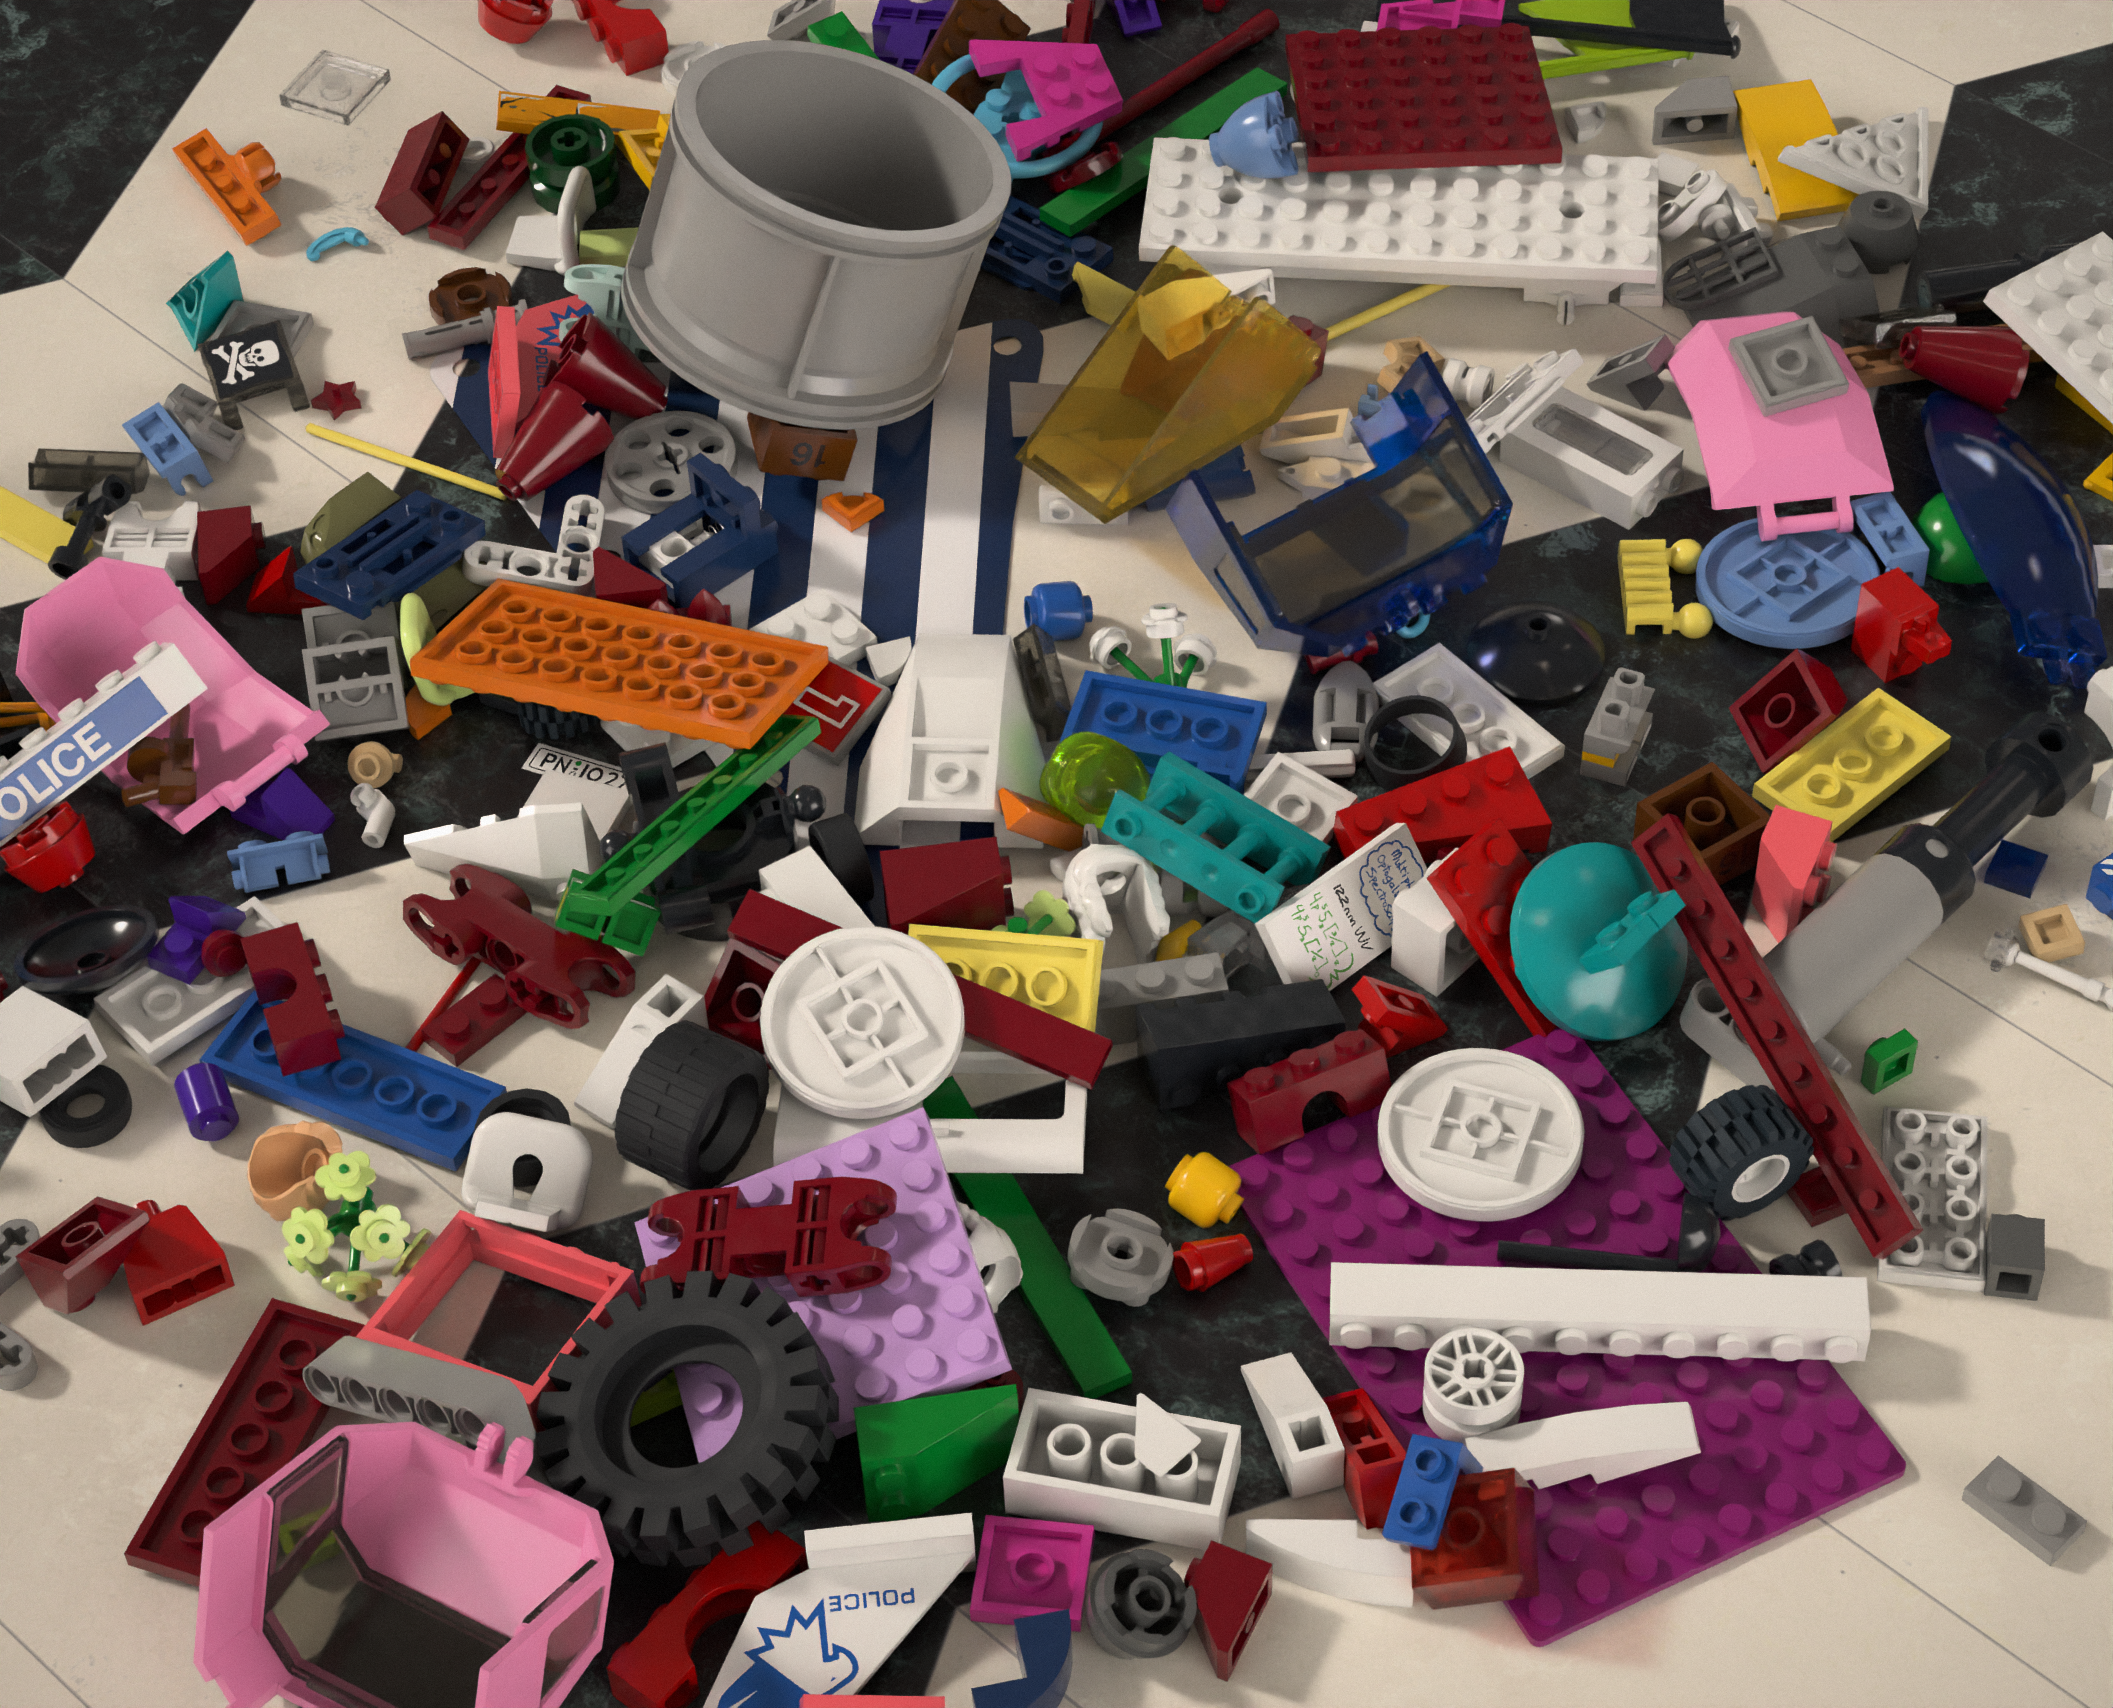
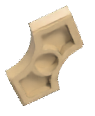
M1420 336L1387 341L1383 354L1391 364L1381 369L1377 382L1402 405L1435 401L1440 387L1433 374L1441 372L1445 358Z

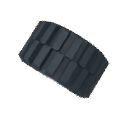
M1748 1085L1739 1090L1733 1089L1724 1093L1696 1112L1676 1135L1678 1138L1671 1145L1670 1152L1672 1155L1669 1157V1163L1691 1195L1698 1196L1708 1203L1721 1221H1730L1736 1217L1740 1219L1756 1211L1758 1212L1784 1195L1807 1169L1814 1147L1812 1146L1813 1140L1810 1134L1774 1089H1770L1766 1085H1759L1757 1087Z

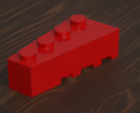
M1509 746L1336 811L1332 839L1341 857L1345 860L1395 823H1406L1424 863H1432L1436 860L1439 849L1447 845L1460 848L1486 823L1499 818L1521 850L1528 849L1529 853L1546 851L1552 822L1513 750Z

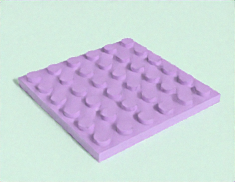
M924 1107L724 1186H739L751 1207L791 1204L794 1181L841 1176L867 1178L883 1182L892 1187L897 1193V1207L894 1214L879 1219V1224L869 1226L856 1239V1241L862 1242V1246L878 1247L891 1255V1274L883 1283L850 1293L799 1297L786 1275L750 1278L753 1279L761 1293L768 1286L788 1302L794 1313L797 1311L825 1355L835 1378V1382L831 1383V1386L839 1397V1421L827 1423L836 1439L856 1432L854 1407L955 1393L1012 1370L930 1119ZM648 1217L634 1222L646 1267L657 1264L658 1259L669 1256L681 1244V1242H678L677 1237L662 1236L653 1232L648 1226ZM706 1363L685 1364L673 1368L699 1463L715 1455L728 1443L739 1425L743 1409L742 1393L734 1377L722 1368Z

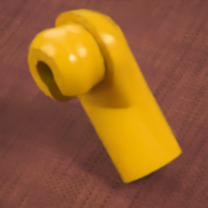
M1191 919L1164 936L1158 943L1155 962L1183 958L1182 955L1186 951L1205 940L1206 935L1200 923L1195 919Z

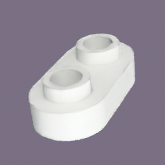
M1699 170L1686 181L1685 189L1674 200H1669L1658 208V234L1665 242L1673 241L1685 233L1699 219L1701 214L1722 196L1727 183L1716 170Z

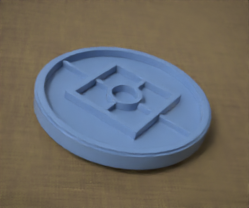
M1776 515V517H1784V516H1792V515ZM1757 518L1727 528L1706 545L1697 563L1695 587L1699 603L1705 605L1710 610L1713 621L1730 634L1763 646L1802 649L1836 642L1854 632L1861 584L1880 576V570L1870 550L1849 532L1837 533L1836 529L1786 534L1778 535L1777 540L1762 542L1758 532Z

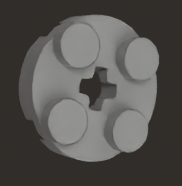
M1126 1209L1106 1210L1105 1217H1097L1093 1220H1090L1092 1214L1082 1218L1072 1232L1067 1253V1259L1071 1267L1070 1279L1072 1283L1081 1289H1088L1107 1299L1122 1301L1129 1306L1136 1307L1146 1304L1150 1295L1158 1292L1165 1285L1173 1262V1248L1171 1243L1167 1247L1166 1242L1160 1236L1162 1229L1152 1219ZM1118 1250H1122L1127 1253V1259H1118L1112 1255H1115Z

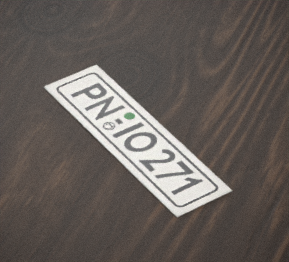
M538 743L521 768L541 775L544 774L546 769L626 789L621 767Z

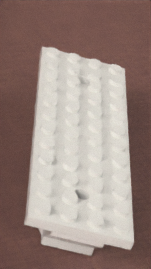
M1170 137L1154 138L1139 243V261L1170 262L1181 270L1190 267L1200 269L1207 275L1270 268L1273 271V277L1524 288L1523 301L1546 302L1557 305L1556 320L1562 325L1564 324V313L1567 314L1566 325L1574 322V306L1585 304L1608 305L1609 292L1623 283L1656 284L1659 158L1562 154V162L1552 164L1307 172L1303 144L1297 142L1292 143V150L1297 159L1298 174L1277 179H1263L1242 174L1227 165L1217 167L1211 155L1209 140Z

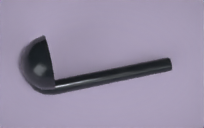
M1684 1192L1677 1259L1499 1240L1497 1261L1569 1269L1700 1273L1707 1267L1716 1253L1720 1238L1719 1220L1708 1203L1698 1196Z

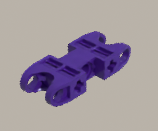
M880 0L872 22L873 46L876 56L880 61L913 74L954 0H932L926 3H915L909 0Z

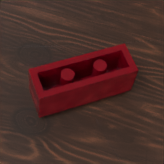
M443 111L407 131L375 205V209L402 236L437 218L470 140Z

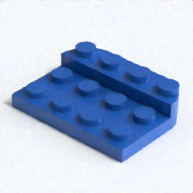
M1085 670L1059 744L1060 770L1065 793L1072 800L1110 808L1115 793L1120 789L1137 800L1143 801L1146 798L1145 795L1160 758L1167 752H1171L1243 795L1244 783L1266 719L1267 702ZM1166 808L1159 812L1169 819L1187 822Z

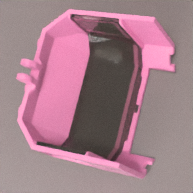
M416 1422L338 1425L204 1528L193 1662L205 1682L215 1679L230 1703L225 1708H261L276 1695L302 1708H559L595 1655L602 1650L614 1559L598 1510L526 1476L534 1454L532 1452L534 1443L529 1438L524 1436L516 1437L506 1452V1462L504 1465L497 1462L504 1448L505 1429L504 1426L495 1422L487 1423L482 1432H480L475 1451Z

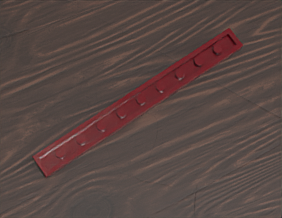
M1667 813L1633 840L1631 844L1659 892L1663 893L1675 889L1686 904L1674 916L1675 920L1774 1089L1812 1137L1815 1159L1873 1258L1885 1259L1924 1230L1678 816Z

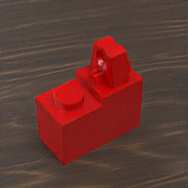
M1899 567L1861 584L1851 650L1884 683L1901 675L1911 674L1918 667L1922 666L1923 661L1926 664H1930L1941 657L1944 658L1949 655L1952 640L1937 622L1939 605Z

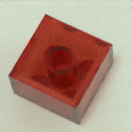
M1515 1468L1458 1475L1437 1547L1434 1550H1427L1410 1546L1412 1589L1433 1610L1540 1596L1534 1490Z

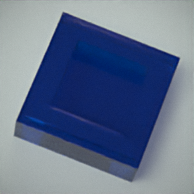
M2002 839L1986 871L1984 883L2030 899L2046 867L2048 855Z

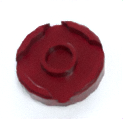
M1113 141L1103 143L1099 146L1102 151L1101 153L1095 154V152L1090 150L1074 164L1068 165L1065 169L1045 175L1044 181L1049 192L1056 193L1072 188L1113 167L1124 157L1118 143Z

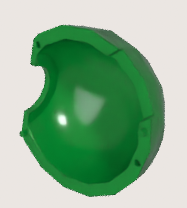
M1970 488L1942 492L1934 496L1913 516L1911 523L1929 548L1926 574L1932 576L1933 579L1961 584L1989 582L2008 574L2021 561L2024 548L2022 529L2009 506L1991 493L1981 489Z

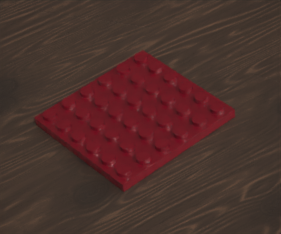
M1506 23L1500 27H1480L1469 24L1463 25L1460 28L1450 29L1424 26L1419 30H1399L1386 27L1378 31L1359 32L1354 29H1342L1337 33H1317L1312 30H1304L1297 34H1286L1285 50L1307 172L1552 164L1562 162V145L1529 26Z

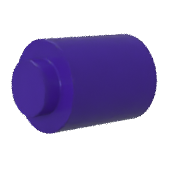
M199 1063L186 1068L177 1076L174 1088L191 1135L202 1141H218L227 1137L238 1125L239 1115L222 1069L212 1063Z

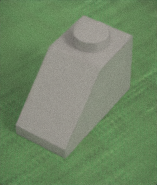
M1729 76L1687 79L1660 102L1654 110L1653 145L1734 139L1738 106Z

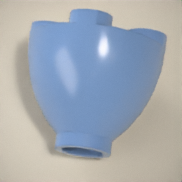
M1278 91L1255 97L1244 103L1226 120L1219 132L1209 136L1211 155L1217 167L1227 165L1242 174L1263 179H1277L1298 174V163L1292 150V143L1298 141V131L1293 117L1285 118L1283 101Z

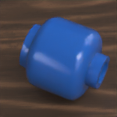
M1074 581L1049 582L1036 585L1031 595L1025 596L1024 619L1027 631L1034 632L1036 637L1042 642L1079 638L1083 634L1085 623L1092 622L1093 619L1091 597L1083 595L1080 587Z

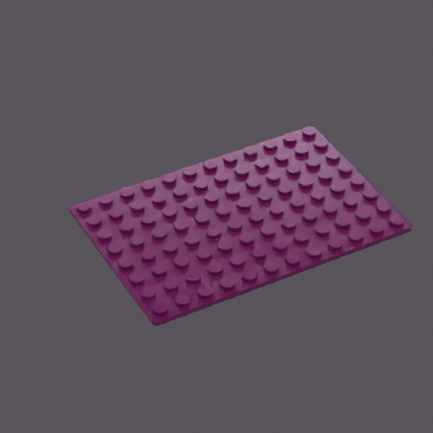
M1557 1026L1546 1037L1538 1034L1502 1050L1528 1058L1557 1076L1575 1098L1584 1123L1582 1157L1572 1181L1554 1200L1529 1214L1499 1221H1470L1437 1213L1413 1200L1394 1182L1380 1156L1378 1120L1382 1104L1351 1118L1345 1116L1305 1133V1137L1261 1155L1256 1154L1229 1166L1241 1176V1186L1237 1194L1243 1197L1244 1201L1240 1206V1210L1328 1342L1330 1334L1331 1262L1569 1269L1497 1261L1499 1240L1677 1259L1684 1192L1688 1194L1690 1192L1673 1171L1669 1163L1670 1152L1583 1038L1572 1035ZM1718 1218L1720 1238L1716 1253L1707 1267L1700 1273L1762 1274L1729 1229ZM1331 1345L1359 1388L1365 1390L1406 1453L1412 1434L1442 1439L1427 1424L1422 1407L1425 1360L1430 1348L1403 1350L1399 1347L1367 1346L1361 1349H1353L1346 1346ZM1527 1351L1520 1353L1524 1365L1521 1412L1517 1424L1575 1412L1628 1405L1688 1402L1692 1409L1701 1453L1597 1484L1592 1475L1588 1474L1538 1489L1531 1479L1481 1495L1476 1487L1458 1484L1457 1488L1453 1490L1446 1518L1530 1644L1535 1647H1544L1901 1478L1905 1473L1906 1461L1829 1360L1797 1359L1794 1361H1780L1775 1358L1728 1360L1722 1357L1710 1356L1672 1358L1667 1355L1642 1354L1622 1357L1608 1353L1565 1355L1560 1352Z

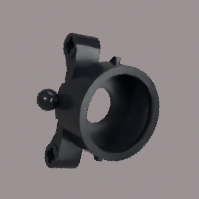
M665 742L619 753L628 795H631L637 820L633 822L632 833L624 830H612L601 839L599 853L605 863L693 788L689 787L678 792ZM766 782L763 783L710 830H744L745 832L741 839L734 845L719 851L707 852L690 847L643 889V893L655 898L654 906L659 907L661 912L658 921L664 925L666 935L677 933L688 938L703 941L729 940L727 930L748 890L761 891L759 870L799 851L795 819L802 822H814L825 812L826 798L822 791L812 785H802L796 788L790 796H787L780 787L774 788Z

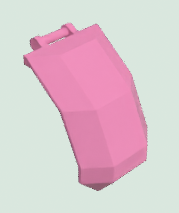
M1776 312L1700 320L1675 346V349L1664 361L1665 369L1669 370L1693 418L1710 487L1712 509L1722 510L1756 506L1758 532L1762 542L1777 540L1778 535L1832 529H1836L1837 533L1852 532L1854 519L1850 496L1894 491L1893 481L1869 394L1841 346L1823 332L1824 338L1849 382L1847 393L1766 417L1763 416L1728 349L1730 339L1802 319L1795 312ZM1832 498L1833 511L1784 517H1776L1774 504Z
M99 556L24 609L15 674L38 705L56 723L61 720L57 714L64 707L78 698H81L83 702L87 701L99 692L95 685L101 679L117 669L121 674L136 664L133 656L153 641H156L159 645L163 642L174 643L207 686V690L188 703L190 705L188 738H194L195 750L194 772L197 775L196 801L191 805H161L159 799L141 803L181 834L187 833L221 806H225L233 812L246 803V796L290 763L297 765L308 756V751L304 744L330 725L320 709L312 711L257 673L186 600L163 568ZM171 717L145 737H156L162 740L163 738H169ZM128 750L101 770L112 783L121 789L142 784L135 780L128 772Z

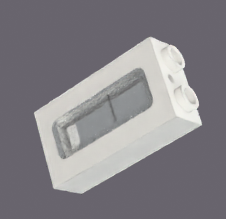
M1562 386L1513 431L1506 434L1500 442V462L1628 530L1642 517L1650 516L1657 503L1668 493H1674L1684 478V470L1682 469L1684 449Z

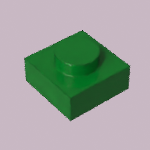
M1904 1028L1889 1038L1882 1037L1874 1041L1864 1054L1860 1082L1875 1095L1911 1074L1918 1040Z

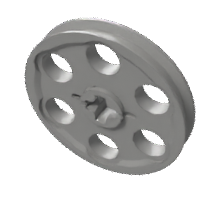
M666 411L645 416L623 428L608 446L605 456V467L609 486L614 495L625 505L640 512L657 515L691 494L687 460L700 452L715 464H721L725 467L730 476L735 479L738 469L735 442L730 432L721 423L703 414L689 411ZM676 429H687L690 431L680 437L669 435L670 432ZM635 442H646L649 444L640 450L628 448L629 445ZM712 445L723 447L717 453L702 452L704 448ZM665 451L669 456L670 462L666 460ZM673 463H674L675 465H677L678 474L676 473V471H675V469H674ZM627 472H638L641 474L632 480L619 478ZM660 489H671L674 491L666 497H656L653 495V493Z

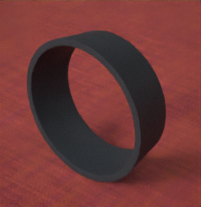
M1411 695L1394 699L1374 713L1365 730L1366 768L1374 782L1387 791H1392L1464 764L1466 760L1467 741L1464 732L1452 711L1445 704L1431 697ZM1431 714L1441 717L1453 725V737L1447 751L1437 761L1420 769L1398 770L1388 767L1374 756L1370 748L1371 739L1376 732L1379 733L1387 724L1406 715Z

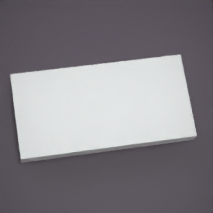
M1884 1106L1881 1159L1924 1231L1885 1259H1878L1877 1281L1984 1292L1986 1283L1987 1116Z

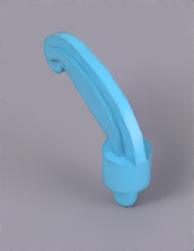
M353 227L335 229L315 240L308 247L306 256L310 261H316L320 258V252L346 241L358 247L360 245H368L369 240L362 231Z

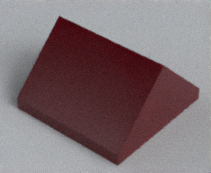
M730 938L704 995L709 1030L758 1051L766 1059L768 1069L772 1070L764 1051L760 1016L768 984L782 963L760 950Z

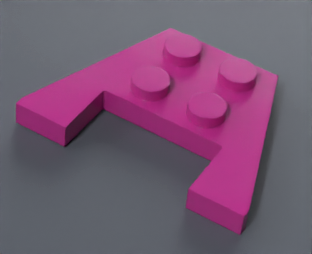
M1414 0L1381 4L1376 31L1386 27L1399 30H1419L1424 26L1450 29L1458 28V25L1469 24L1480 27H1500L1505 0H1456L1455 2L1433 4V0Z
M977 39L969 41V54L979 77L1021 70L1042 116L1040 118L1006 124V138L1017 162L1031 157V150L1043 144L1046 148H1049L1059 143L1060 136L1074 129L1081 132L1122 112L1123 99L1097 44Z

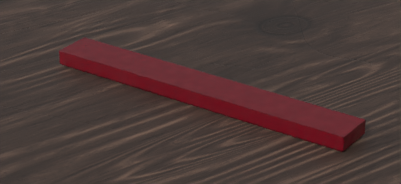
M749 889L727 933L731 939L785 961L795 950L808 941L822 934L842 929V927ZM953 974L963 1000L964 1037L1092 1090L1113 1047L1111 1039Z

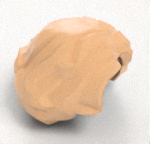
M303 1120L298 1124L270 1127L258 1137L252 1149L247 1171L250 1191L257 1205L269 1213L276 1221L290 1219L292 1210L298 1206L304 1207L307 1211L314 1208L322 1211L331 1200L326 1198L325 1188L317 1185L315 1173L320 1167L329 1164L328 1161L331 1155L342 1153L343 1143L339 1134L324 1121L310 1123Z

